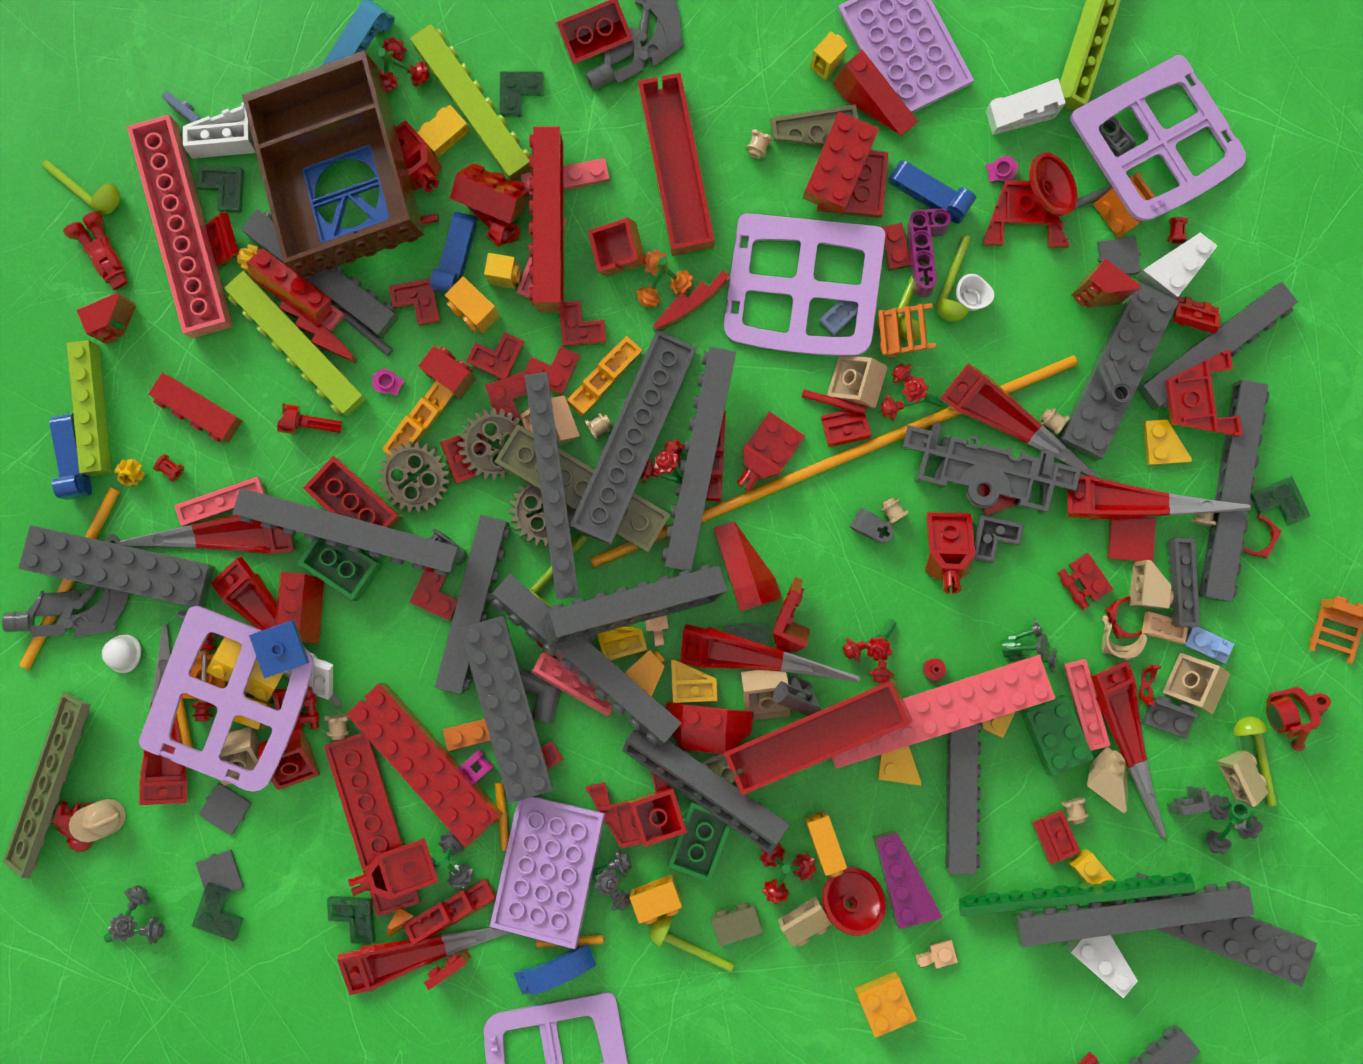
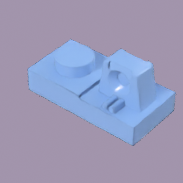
M1200 627L1189 629L1186 644H1183V646L1222 664H1226L1234 643Z

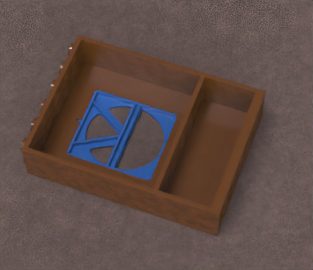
M365 50L242 95L283 263L302 278H310L318 272L333 270L338 265L350 264L358 258L374 256L378 251L394 249L401 243L414 242L419 237L425 236L382 74ZM344 159L361 161L368 165L376 175V178L315 199L319 178L330 165ZM379 187V200L376 208L373 209L358 194ZM349 198L369 218L359 226L347 229L340 228ZM338 201L333 222L329 224L320 215L318 208Z

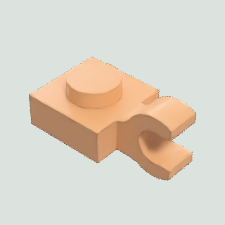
M667 615L645 621L647 632H654L655 646L664 645L662 630L669 629Z
M951 939L929 944V952L915 955L917 964L920 967L934 963L935 968H940L958 963Z

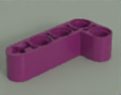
M945 209L917 210L910 215L908 221L907 236L913 288L919 297H929L936 284L937 278L932 237L943 236L948 230L951 215ZM935 221H941L944 224H938ZM919 222L922 226H917L914 223ZM916 242H922L924 246H919ZM918 262H924L927 266H921Z

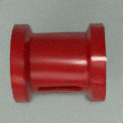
M1169 218L1170 235L1167 237V242L1181 244L1188 241V237L1185 236L1188 218Z
M164 454L157 459L153 469L156 472L160 471L169 477V481L175 482L182 475L184 466L181 464L177 465L169 459L167 454Z

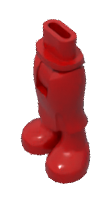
M90 212L82 218L84 224L75 222L63 229L64 234L69 239L78 240L81 243L84 252L91 259L97 273L104 279L105 283L110 284L113 290H117L128 283L122 261L113 249L110 238L104 232V219L101 212ZM87 228L92 232L96 240L92 241Z

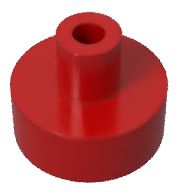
M930 658L923 664V674L930 680H940L946 673V666L942 660Z

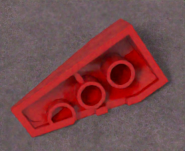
M863 49L844 65L832 83L845 101L851 105L856 104V107L900 136H903L919 122Z
M730 522L714 527L713 529L739 612L782 599L774 575L737 524Z

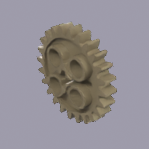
M491 408L490 414H488L486 409H482V416L475 412V420L467 418L470 425L461 426L465 430V434H458V436L463 438V441L457 443L458 446L463 447L458 454L465 455L462 462H470L467 469L472 470L475 468V475L478 476L482 472L484 479H487L490 474L491 478L495 480L497 474H499L504 479V472L507 470L493 463V456L500 453L501 450L491 446L476 435L480 433L504 447V437L512 434L520 419L514 418L511 420L513 413L509 412L505 416V410L500 409L498 414L495 408ZM493 423V433L486 434L485 426ZM481 442L484 447L483 451L477 454L474 453V445Z
M408 441L406 448L400 443L398 444L399 451L394 447L390 450L393 455H384L388 462H380V465L385 469L378 471V474L384 477L378 480V482L385 484L380 490L388 491L385 499L392 497L391 505L399 502V510L408 506V512H412L414 507L417 512H421L422 506L429 510L430 503L436 506L438 504L436 498L441 500L444 498L441 491H448L444 484L451 481L445 478V475L449 474L450 471L443 468L448 463H441L440 461L444 455L436 456L437 448L429 451L428 443L422 448L420 441H417L414 447L412 442ZM412 456L420 458L421 465L419 467H415L411 463ZM425 465H430L415 480L408 483L404 488L399 489V485L409 479L412 474L421 470ZM395 469H400L403 472L404 477L402 480L395 478ZM426 473L434 476V484H428L425 481ZM409 486L416 488V497H411L408 494Z
M526 482V488L518 487L521 492L520 494L513 493V497L517 501H510V505L515 507V509L509 510V514L515 515L510 521L511 523H518L514 530H522L519 536L523 538L527 535V543L534 539L536 546L540 544V541H543L544 546L547 547L548 537L545 516L543 513H540L543 507L541 490ZM530 499L537 501V506L533 509L525 506V503ZM567 506L569 524H571L576 511ZM535 513H538V514H536V515H533V516L530 517V518H527V517H526L527 514H535ZM541 520L544 525L541 529L536 530L531 526L533 521Z

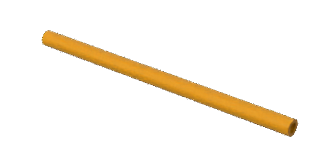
M112 487L109 488L85 537L97 539L121 491ZM63 579L56 593L70 592L75 581ZM57 615L44 616L40 625H53ZM47 636L33 637L19 664L20 667L30 670Z

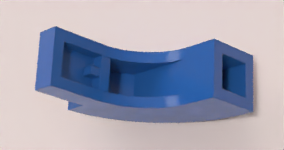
M585 944L577 946L576 949L571 948L548 962L520 969L514 975L521 993L533 995L578 977L596 966L589 945Z

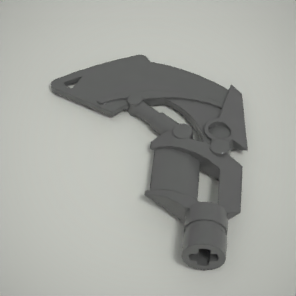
M635 0V4L643 6L639 29L630 28L633 40L605 51L604 63L585 73L586 80L593 91L614 80L620 83L642 71L643 65L647 64L650 60L654 67L683 47V39H680V16L675 0ZM651 12L657 19V27L653 37L646 44L649 28L648 21ZM634 53L633 63L616 72L613 71L611 65Z
M110 534L106 542L110 543L114 541L116 544L120 542L115 534ZM90 585L81 596L77 590L61 593H44V591H41L28 611L5 612L2 617V627L4 632L30 631L33 637L61 636L67 629L74 628L76 631L73 637L113 632L117 627L115 623L121 616L130 593L104 588V595L93 607L75 615L76 609H85L86 604L95 595L94 593L99 586ZM61 615L55 625L35 626L36 616Z

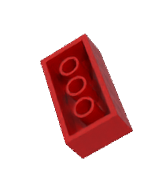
M838 112L806 186L803 199L843 215L879 128Z
M332 456L303 487L328 512L391 529L403 518L343 461L335 456Z

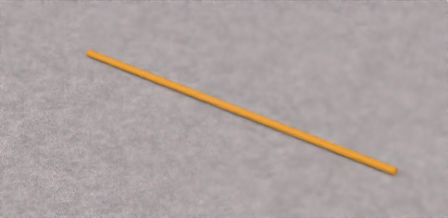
M1074 355L1003 384L1000 387L1008 394L1077 366V359ZM949 407L908 425L927 429L932 427L934 423H941L962 413ZM908 425L755 488L751 492H746L705 509L701 523L901 440L905 437ZM673 523L662 528L655 542L666 538L668 527L673 526ZM627 542L590 559L594 568L640 548Z

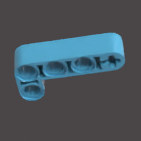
M364 0L355 11L323 65L364 50L366 51L378 31L387 32L392 27L395 17L378 3L372 0Z

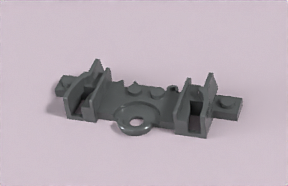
M934 423L931 431L910 425L907 426L902 448L923 453L914 481L920 482L923 480L939 488L945 487L947 482L968 486L967 493L965 494L968 501L975 507L988 508L993 506L1000 494L1016 499L1014 507L1032 508L1038 510V513L1043 514L1049 510L1054 486L1070 491H1076L1081 469L1053 463L1055 453L1052 451L1043 450L1040 452L1039 458L1026 455L1023 450L1018 458H1014L1011 455L1012 447L1007 450L985 444L977 447L979 440L975 436L969 437L966 440V444L961 438L953 436L943 437L942 444L939 446L937 441L942 424ZM930 457L943 459L937 467L933 478L924 476L926 464ZM1033 483L1040 484L1039 505L1031 503ZM980 484L989 486L990 493L988 496L982 497L978 494L977 488Z

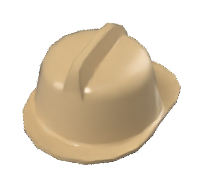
M112 799L101 800L83 807L71 817L69 822L70 833L75 839L82 842H92L111 835L124 824L126 817L125 809L121 803Z

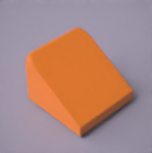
M399 908L387 927V936L390 937L404 929L403 925L412 920L414 916Z

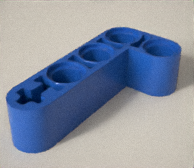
M903 160L899 161L888 179L894 187L930 209L947 210L951 215V221L957 224L962 222L976 199L975 194L970 190L960 187L956 192Z
M454 212L439 268L433 269L430 279V287L435 293L445 295L463 277L477 227V216Z
M69 413L51 417L49 423L60 477L52 480L53 492L56 497L65 500L89 496L92 494L90 476L79 473L74 414Z

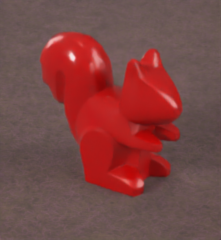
M63 801L62 804L59 803L52 824L56 826L61 835L68 838L66 843L70 846V849L75 852H84L91 847L93 841H79L72 836L69 830L70 819L76 811L81 809V802L78 801L74 808L70 809L67 802ZM88 802L83 807L91 805L92 803Z

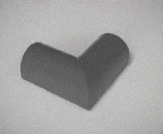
M980 515L974 542V560L994 563L998 542L1020 546L1024 524Z
M521 669L526 692L537 696L533 710L534 719L554 723L562 690L532 674L531 671Z
M792 675L788 680V684L780 681L774 690L773 699L775 703L806 716L821 711L812 686L806 680Z

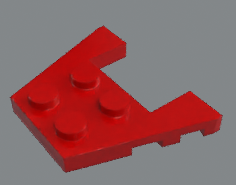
M1005 180L982 246H1002L1004 244V224L1047 225V248H1068L1069 241L1065 237L1062 220H1060L1059 216L1046 211L1038 203L1032 192L1030 182Z
M1225 350L1165 380L1172 425L1230 436L1243 435L1240 416L1217 418L1210 373L1233 369L1230 350Z
M651 772L655 792L669 789V783ZM606 782L586 786V791L591 796L598 811L606 813V824L619 846L624 848L641 844L642 840L629 800L611 804Z

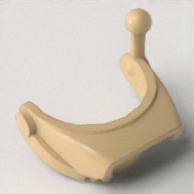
M1106 615L1102 617L1101 620L1105 625L1102 639L1103 653H1109L1129 660L1142 652L1147 641L1145 634H1141L1139 639L1131 645L1118 646L1109 640L1112 629L1109 617Z

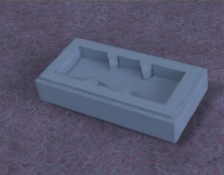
M167 90L162 95V98L190 123L201 119L193 112L195 108L186 100L180 102Z
M839 300L818 322L834 337L857 315L858 304L856 302Z

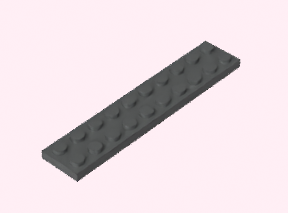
M659 330L656 331L571 521L570 528L611 545L697 347Z

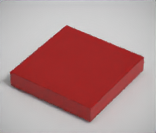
M1156 518L1110 519L1107 559L1127 561L1151 560L1153 562Z

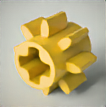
M248 244L247 249L241 248L239 250L237 262L241 264V268L246 272H249L247 261L260 251L257 246Z
M122 459L114 471L116 474H119L117 480L126 486L133 484L137 486L145 475V472L141 471L142 465L134 459L127 461Z

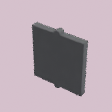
M1136 237L1097 242L1098 262L1101 263L1106 258L1126 274L1141 272L1139 262L1141 254L1138 252Z
M218 783L212 794L206 798L207 802L199 815L230 835H233L239 823L244 821V815L252 803L221 783Z
M232 850L218 855L212 854L210 858L196 862L208 900L220 895L226 896L229 892L244 887Z

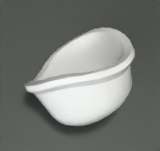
M967 274L960 279L956 289L958 303L965 305L969 311H977L987 307L993 301L994 291L979 275Z
M118 635L112 638L102 649L103 661L118 673L132 671L138 665L141 658L139 641L131 635Z

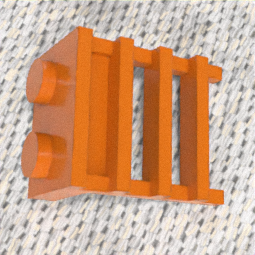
M1140 172L1129 178L1144 200L1155 198L1141 178L1142 174ZM1113 188L1093 204L1118 239L1143 222L1131 216Z
M918 304L917 306H905L899 309L893 308L891 310L878 311V327L881 333L880 348L884 356L892 359L898 358L899 353L937 348L936 343L927 344L924 310L932 309L933 304ZM913 311H918L921 345L914 346L911 316ZM905 313L908 347L901 348L898 314Z
M1335 596L1334 599L1321 600L1320 612H1317L1318 619L1316 625L1313 626L1314 632L1309 639L1310 646L1308 650L1315 651L1316 644L1349 654L1347 663L1353 664L1363 631V604L1356 603V605L1348 603V599ZM1326 619L1356 629L1355 635L1351 636L1323 627V621ZM1320 631L1351 641V649L1318 639Z

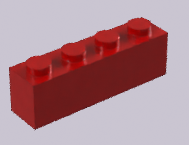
M263 248L247 261L249 277L318 327L332 314L331 298Z
M163 372L148 393V395L154 398L153 403L163 409L166 406L173 409L171 414L181 420H184L185 417L191 420L190 425L199 431H202L204 428L210 432L208 436L219 443L221 440L230 442L243 421Z

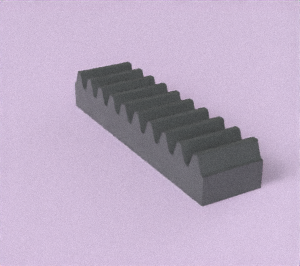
M1172 538L1167 543V546L1170 547L1167 554L1171 557L1168 560V563L1171 564V567L1168 569V572L1171 573L1169 581L1172 582L1171 590L1174 595L1173 602L1170 605L1173 608L1171 616L1174 617L1171 625L1185 628L1200 627L1195 539Z

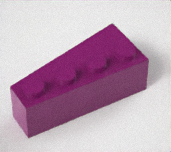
M895 831L873 836L897 927L902 929L942 919L943 917L900 836Z

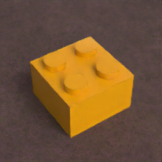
M464 277L445 294L448 300L446 304L450 307V310L459 318L463 316L462 319L466 322L465 324L473 332L478 330L483 335L500 317L496 307Z
M673 874L632 889L629 897L639 924L645 922V925L651 924L658 920L657 917L664 914L667 917L675 915L682 908V897Z
M896 971L854 988L875 1038L917 1021Z

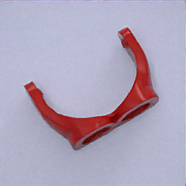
M1258 514L1256 518L1269 527L1270 543L1261 551L1256 552L1244 547L1243 552L1266 559L1282 530L1278 529L1271 520Z
M1130 596L1115 601L1110 607L1105 609L1117 639L1133 638L1142 634V630L1132 634L1127 633L1116 623V613L1119 605L1130 600Z
M1151 664L1142 671L1139 699L1146 705L1156 706V703L1153 702V690L1150 684L1155 680L1157 670L1161 669L1159 665ZM1147 673L1151 674L1149 681L1145 680ZM1145 687L1148 689V696L1143 694Z

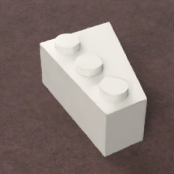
M1057 78L1005 98L1000 97L992 100L986 109L992 135L1055 119L1065 105L1059 79Z
M244 102L241 103L242 106L235 109L223 110L220 115L212 118L207 116L183 126V147L192 159L256 153Z
M1199 233L1142 270L1135 277L1145 285L1176 299L1217 248V245L1202 233Z
M1111 935L1068 941L1064 946L1122 998L1138 982Z

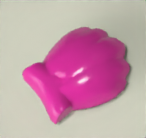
M1003 156L991 164H986L990 183L996 180L1005 181L1013 179L1018 172V163L1015 162V159L1010 156Z
M384 368L378 370L372 376V385L377 392L391 393L397 396L405 379L398 378L391 370Z

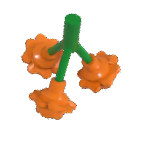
M657 249L646 253L644 270L655 276V279L648 288L640 287L639 290H636L637 299L642 306L649 308L660 304L661 300L659 299V294L656 293V285L664 273L672 277L670 289L676 295L680 293L685 294L692 287L694 277L687 270L684 272L678 271L675 274L667 268L669 262L665 253H660Z

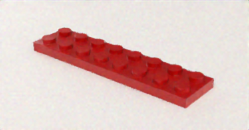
M363 733L324 745L359 861L363 873H365L364 869L374 853H383L404 844L373 745ZM371 890L369 891L377 917L395 912L399 908L404 909L422 902L418 890L391 900L373 894Z

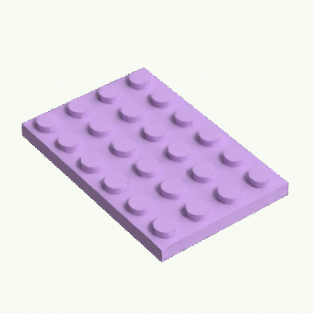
M849 0L838 6L837 10L859 52L863 49L912 113L973 84L974 79L932 0Z
M536 796L517 801L490 927L576 949L606 813Z

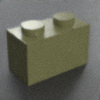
M748 901L737 904L735 909L729 911L727 908L719 909L714 912L715 915L711 916L719 947L763 933L754 903L749 904Z

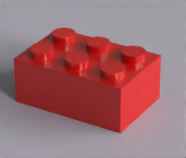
M470 164L455 175L449 199L510 224L524 213L530 189L525 187V184L520 181L506 179L501 173L489 172L482 165Z

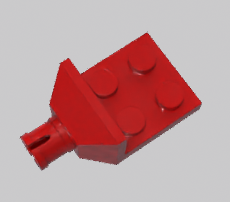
M405 120L396 127L412 190L415 191L423 188L426 192H433L434 190L430 187V184L435 189L438 188L439 180L436 176L442 166L427 143Z
M769 411L749 442L743 447L742 457L745 470L736 483L742 487L749 479L744 489L751 492L759 479L765 480L779 476L805 438V435Z
M927 512L926 526L929 555L925 572L937 580H943L944 593L950 594V587H952V594H957L961 591L960 580L970 572L975 557L971 513Z
M794 577L773 629L775 649L790 654L792 651L797 652L805 648L810 634L809 628L793 622L795 607H799L805 590L802 588L803 580Z
M425 838L383 853H374L364 869L365 873L348 879L350 887L360 884L351 888L353 897L371 890L373 894L389 900L438 882Z

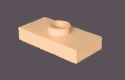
M1145 612L1142 634L1178 644H1186L1188 628L1171 625L1174 618L1153 612Z

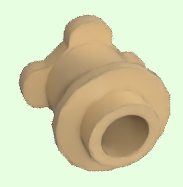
M753 129L751 132L752 139L750 144L746 146V150L751 157L760 159V157L766 156L765 150L767 146L771 145L772 137Z
M1056 408L1052 410L1047 409L1040 417L1042 420L1041 424L1052 430L1054 436L1062 430L1070 418L1068 415L1064 418L1056 412Z
M599 413V416L592 421H585L596 441L599 440L598 437L607 431L611 432L609 428L612 427V424L607 415L602 417L601 413Z
M892 497L882 503L884 508L880 510L885 512L890 520L887 522L889 524L894 523L909 513L908 510H903L898 502L900 501L899 498L895 500Z
M1214 513L1195 514L1194 519H1190V523L1203 526L1217 525V522L1213 521Z
M346 714L324 716V720L328 721L329 728L326 734L331 736L332 740L344 739L345 735L349 734L346 721L350 720V718Z
M1077 797L1061 802L1062 806L1066 807L1067 821H1072V824L1086 821L1085 818L1089 814L1086 813L1084 808L1085 798Z

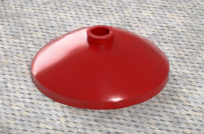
M1044 152L1037 155L1032 160L1029 170V182L1036 200L1046 211L1053 215L1065 216L1071 213L1076 207L1078 193L1070 169L1055 154Z
M847 867V869L843 870V874L829 877L824 884L822 891L823 909L829 921L839 931L851 936H863L873 932L882 923L886 912L885 895L878 881L870 873L860 868ZM845 902L850 904V908H847Z

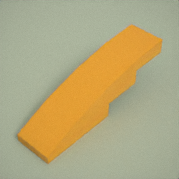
M626 336L598 363L597 368L567 399L568 405L583 417L628 369L643 350Z
M436 380L425 397H421L411 413L404 417L382 450L387 454L393 455L390 450L394 447L399 451L398 444L402 443L406 448L408 441H411L414 447L415 443L424 436L454 397V394Z

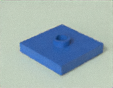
M294 620L249 635L264 678L309 663Z

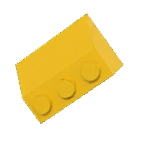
M224 637L206 672L229 683L242 648L241 643ZM256 659L245 692L268 702L284 672L264 678L258 659Z

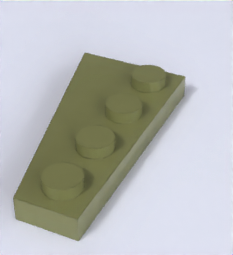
M856 104L770 118L773 141L824 146L838 112L858 119Z

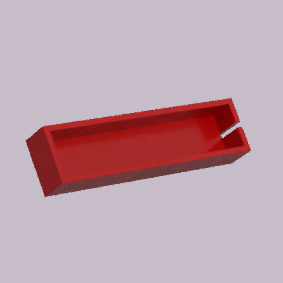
M681 72L661 76L662 89H658L657 77L638 81L639 95L672 256L714 248L715 244Z
M560 126L533 127V134H529V146L532 148L533 155L529 156V168L532 170L533 177L529 178V189L532 192L533 200H529V211L532 213L533 220L529 222V233L532 235L533 243L529 244V254L532 257L533 265L529 266V276L533 287L529 288V298L532 301V306L536 307L537 312H564V141Z
M890 680L724 752L731 772L742 769L743 773L735 775L734 779L741 795H744L913 723V720L895 680Z
M378 683L365 696L366 700H360L346 715L465 848L471 846L504 814L386 683Z

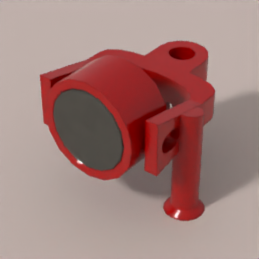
M1294 687L1270 693L1266 700V714L1271 726L1277 733L1283 734L1288 732L1286 735L1288 739L1296 737L1291 742V746L1297 751H1302L1305 748L1304 743L1310 731L1319 727L1321 716L1329 709L1331 700L1326 694L1317 693L1308 696L1303 689ZM1289 697L1295 698L1303 706L1310 723L1301 725L1299 711Z

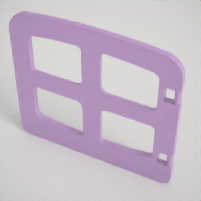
M1176 55L1081 106L1070 116L1071 123L1125 208L1133 218L1139 221H1149L1191 201L1241 168L1246 160V152L1242 144L1234 136L1226 119L1202 82L1194 74V70L1187 59L1182 55ZM1188 75H1189V77L1191 78V80L1193 81V83L1195 84V85L1192 86V87L1190 86L1189 82H1188L1187 79L1185 78V77L1188 76ZM1181 85L1195 105L1197 113L1169 129H1164L1145 102V98L1168 87ZM1130 108L1147 133L1148 140L1121 156L1115 157L1099 132V126L1124 109ZM1207 127L1224 150L1225 156L1200 175L1193 176L1176 150V143ZM1225 131L1231 141L1227 143L1221 132ZM1155 155H1159L1167 164L1179 186L1160 196L1144 200L1127 176L1126 171Z
M750 213L741 215L737 226L724 319V330L727 337L735 343L792 353L829 356H859L865 353L870 347L873 335L885 243L884 229L870 225ZM742 237H749L748 248H740ZM766 240L800 242L801 247L796 276L784 278L751 274L749 269L753 244L756 241ZM819 244H826L862 251L865 259L861 284L850 285L815 280L813 275L817 246ZM748 291L790 295L793 298L790 328L787 333L758 329L743 324L745 298ZM814 298L856 302L858 304L855 333L851 337L807 335L806 326L810 301ZM733 302L740 303L738 314L731 313Z
M201 606L189 608L139 739L141 748L221 781L234 784L244 790L254 792L263 789L270 783L299 717L314 667L311 653L304 648L309 663L292 669L281 709L275 710L246 698L244 694L257 659L249 635L262 630ZM210 632L235 640L242 645L229 683L225 688H219L190 675L200 649ZM183 693L212 703L217 707V715L203 751L176 742L171 738L174 719ZM237 715L245 716L272 728L270 738L254 770H247L220 758L231 725ZM164 744L175 747L174 754L164 751ZM229 769L240 773L239 780L227 776Z
M604 992L493 1014L487 1020L484 1027L486 1064H506L504 1054V1033L506 1031L538 1025L540 1028L546 1064H563L557 1022L582 1016H590L593 1019L604 1060L600 1064H628L615 995L610 992Z

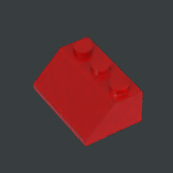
M618 0L605 1L555 22L572 64L633 40Z
M1105 258L1086 275L1072 293V296L1079 305L1086 306L1087 308L1119 305L1139 290L1141 285Z
M281 572L278 581L274 626L294 620L302 643L319 645L324 581L308 574Z

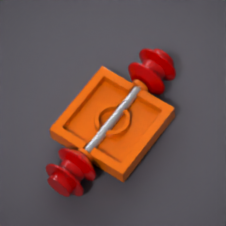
M210 632L200 649L203 652L198 654L190 675L219 688H225L228 685L227 682L206 672L215 655L207 651H213L217 648V646L212 644V640L217 637H213V632ZM186 693L182 694L181 698L198 699V701H201L191 705V707L196 709L195 714L191 715V717H195V721H209V717H214V715L209 713L210 708L214 707L212 703L205 702Z

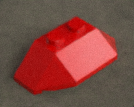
M666 702L665 709L681 722L672 734L681 749L724 754V752L735 748L752 734L754 711Z

